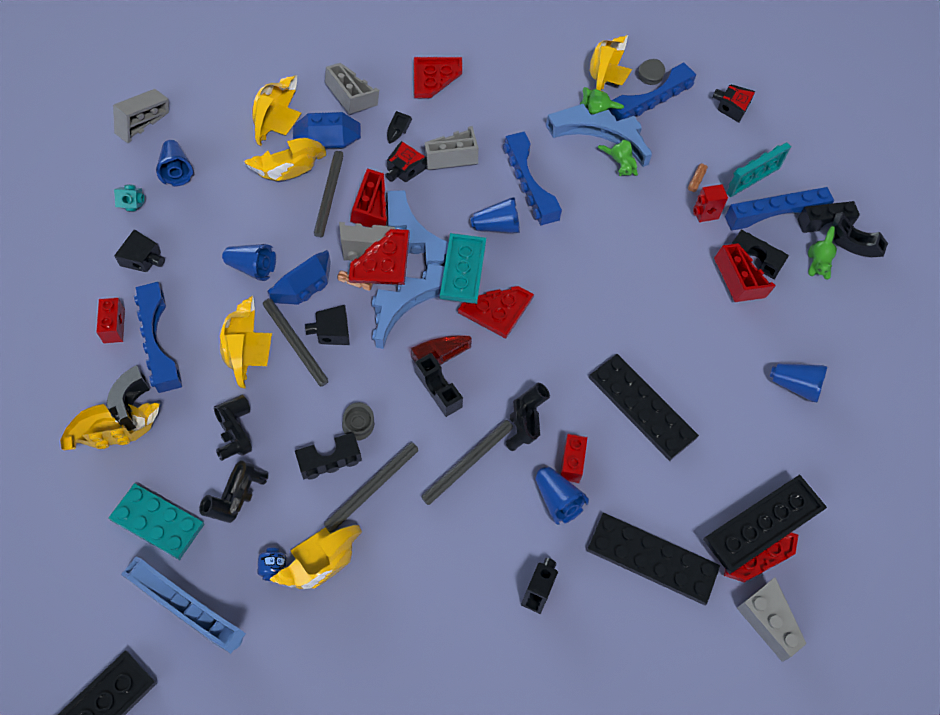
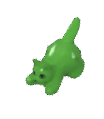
M587 87L583 88L584 96L580 104H584L590 114L603 112L608 108H624L622 104L611 101L606 92L597 89L590 90Z
M622 140L612 148H608L605 145L598 146V149L611 155L620 164L619 176L632 175V173L635 176L638 175L635 158L632 157V147L628 140Z
M834 226L828 230L825 240L817 241L808 250V256L813 258V262L808 270L810 276L819 274L823 275L827 280L831 278L832 260L837 252L836 246L832 243L835 232Z

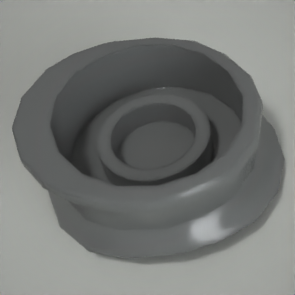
M658 59L644 61L639 67V79L648 85L660 83L665 74L664 64Z
M361 402L349 405L343 414L342 428L344 433L354 432L356 440L359 441L366 439L372 433L375 425L372 409L367 404Z

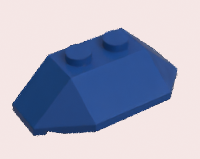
M343 112L308 113L293 125V139L308 138L320 142L325 148H344L355 140L361 139V124Z
M326 250L313 255L276 282L274 287L267 291L269 298L274 303L299 305L303 301H307L317 291L323 290L328 284L331 265L329 252Z

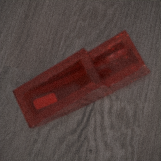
M448 336L433 339L411 348V358L416 362L432 353L441 365L470 349L472 338L470 336Z

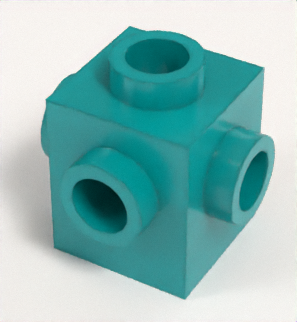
M127 184L124 187L114 189L115 207L125 208L126 211H136L137 208L143 206L145 196L142 193V188H136V185Z

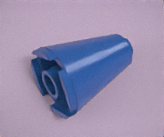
M167 140L162 145L156 173L162 183L172 184V186H181L189 182L190 177L193 175V167L179 143L175 140Z
M515 197L475 212L474 217H471L472 228L475 227L476 231L520 233L518 212L515 208Z
M268 244L229 246L222 253V259L226 265L260 281L268 280L270 278L268 276L269 273L274 272L276 265V253L272 251L271 248L273 247Z
M778 363L777 367H772L770 377L773 378L774 383L811 402L817 403L827 366Z
M543 467L537 472L535 480L549 513L557 525H560V521L568 523L583 512L581 507L584 503L586 505L589 503V498L585 493L551 467Z

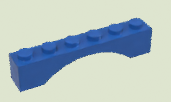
M683 62L671 69L667 81L656 90L641 95H621L611 101L622 104L624 108H608L607 110L615 116L616 121L632 116H640L643 112L653 109L656 105L666 102L669 98L679 95L686 89H690L694 85L696 73Z
M525 131L507 135L503 149L505 154L509 156L510 165L515 169L516 178L521 182L522 192H525L527 195L528 205L532 206L534 218L538 220L540 226L560 221L562 209L556 196L541 188L529 172L527 159L531 144Z
M828 187L731 204L725 218L730 230L733 231L748 228L772 216L792 212L801 213L806 206L832 204L834 199Z
M159 282L136 287L137 295H134V299L140 309L137 311V315L143 325L140 326L141 335L146 340L143 343V348L149 356V359H146L148 370L152 372V375L149 376L150 384L157 389L158 393L181 388L182 382L177 365L159 349L157 343L158 322L166 308L163 290Z

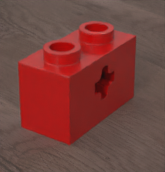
M723 184L702 187L697 202L693 207V213L697 216L699 222L719 219L728 200Z
M119 298L99 299L96 333L103 343L123 342L124 306Z
M567 434L560 475L569 482L580 483L583 475L588 437Z

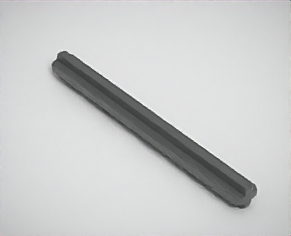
M335 151L314 229L315 237L322 238L324 236L344 157L342 151Z
M270 298L263 302L264 308L320 387L326 385L328 378L273 300Z
M508 420L501 423L422 495V500L427 505H430L512 430L513 425Z
M413 442L409 443L324 523L325 528L329 532H333L418 452V447Z

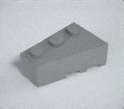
M342 63L326 67L325 83L348 114L378 105L379 89L376 87L373 89L364 79L360 80L356 77V73Z
M153 89L114 104V133L126 143H130L134 135L144 132L143 128L150 123L152 125L169 113V99L158 90Z
M473 126L468 127V130L461 133L456 131L453 132L452 136L446 138L442 136L425 142L427 169L478 164L479 148Z
M339 222L344 261L358 259L365 253L367 248L376 241L381 240L385 233L390 229H395V227L372 225V228L362 227V224L358 223L355 226L345 225V222Z
M775 577L737 608L782 662L792 657L806 645V641Z

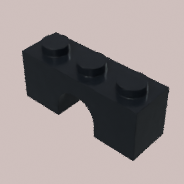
M849 201L806 206L797 220L802 232L808 233L820 231L825 224L833 222L836 214L841 212L854 225L860 213L855 202Z
M742 229L732 242V244L739 243L749 256L759 258L762 264L760 269L766 276L772 279L776 278L789 257L782 250L771 246Z
M432 353L415 362L416 375L445 417L463 407L462 395L453 383H447L442 374V367Z
M354 432L334 438L336 449L329 456L318 454L315 445L295 450L303 480L315 479L320 474L326 472L334 473L339 468L345 466L352 467L362 461Z

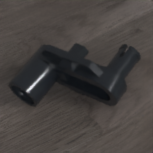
M536 383L513 401L514 412L510 414V420L516 425L517 434L506 441V446L510 451H515L524 443L531 444L540 436L537 407L550 398L548 389L542 383Z
M240 395L214 406L215 416L225 431L221 434V438L224 442H232L216 449L217 456L220 457L219 459L223 461L235 454L243 456L251 452V443L237 421V418L250 413V406L245 396Z
M239 461L235 465L233 472H231L222 497L206 495L199 506L200 514L227 523L233 522L238 512H240L243 502L251 501L253 494L248 491L251 482L264 485L267 481L261 477L268 479V473L254 469L252 463Z

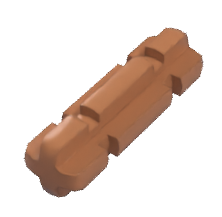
M699 164L688 186L689 191H697L707 171V165Z
M341 270L338 274V280L345 283L347 281V284L359 288L363 287L367 291L372 289V283H350L349 274L346 271Z

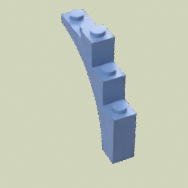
M580 104L549 114L547 117L546 127L553 138L580 134L604 138L616 144H619L622 140H628L631 143L632 155L641 166L649 165L652 152L644 143L643 137L640 135L642 130L641 124L634 116L616 121L615 116L609 110L591 115L585 105Z
M405 190L388 191V226L410 231L408 253H425L426 271L428 264L444 266L449 242L433 235L417 221L407 203Z
M428 264L427 271L423 272L422 279L405 277V285H398L397 292L378 289L377 296H373L372 307H375V314L377 315L376 324H378V328L373 331V340L376 342V348L384 349L387 337L393 326L407 311L426 300L440 296L445 266Z
M136 556L122 572L121 575L219 648L231 654L233 650H236L241 645L246 633L187 594L144 560Z

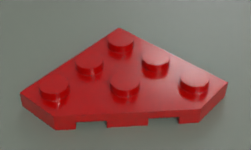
M414 57V98H432L462 74V57Z
M390 229L381 240L376 241L367 248L362 256L350 263L349 282L405 285L410 231Z
M519 286L503 291L500 289L489 291L486 294L478 295L477 304L463 302L458 308V313L506 339L532 301L534 294Z
M790 533L729 575L725 569L724 576L745 583L796 554L799 535Z

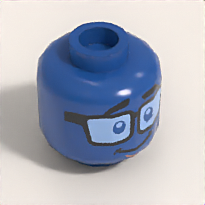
M267 548L266 552L261 553L258 557L257 573L263 577L262 580L271 581L269 580L271 577L286 568V555L279 552L278 548Z

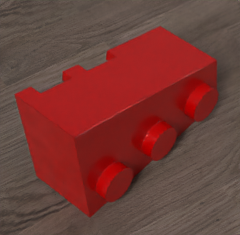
M367 168L352 208L350 222L362 224V226L372 228V225L386 226L384 173Z
M739 243L723 245L714 257L734 302L766 298L776 286L773 282L769 283L763 276L764 272L754 266L752 263L753 259Z

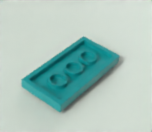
M787 142L781 146L777 145L769 153L765 152L757 160H751L745 167H739L733 173L734 177L729 183L726 194L731 198L779 170L792 146Z
M450 233L440 299L477 304L486 246L485 237Z
M135 483L108 517L110 521L179 561L205 525L201 520Z

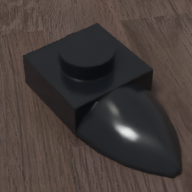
M398 111L395 112L387 132L389 144L396 141L402 133L406 134L412 121L411 116Z

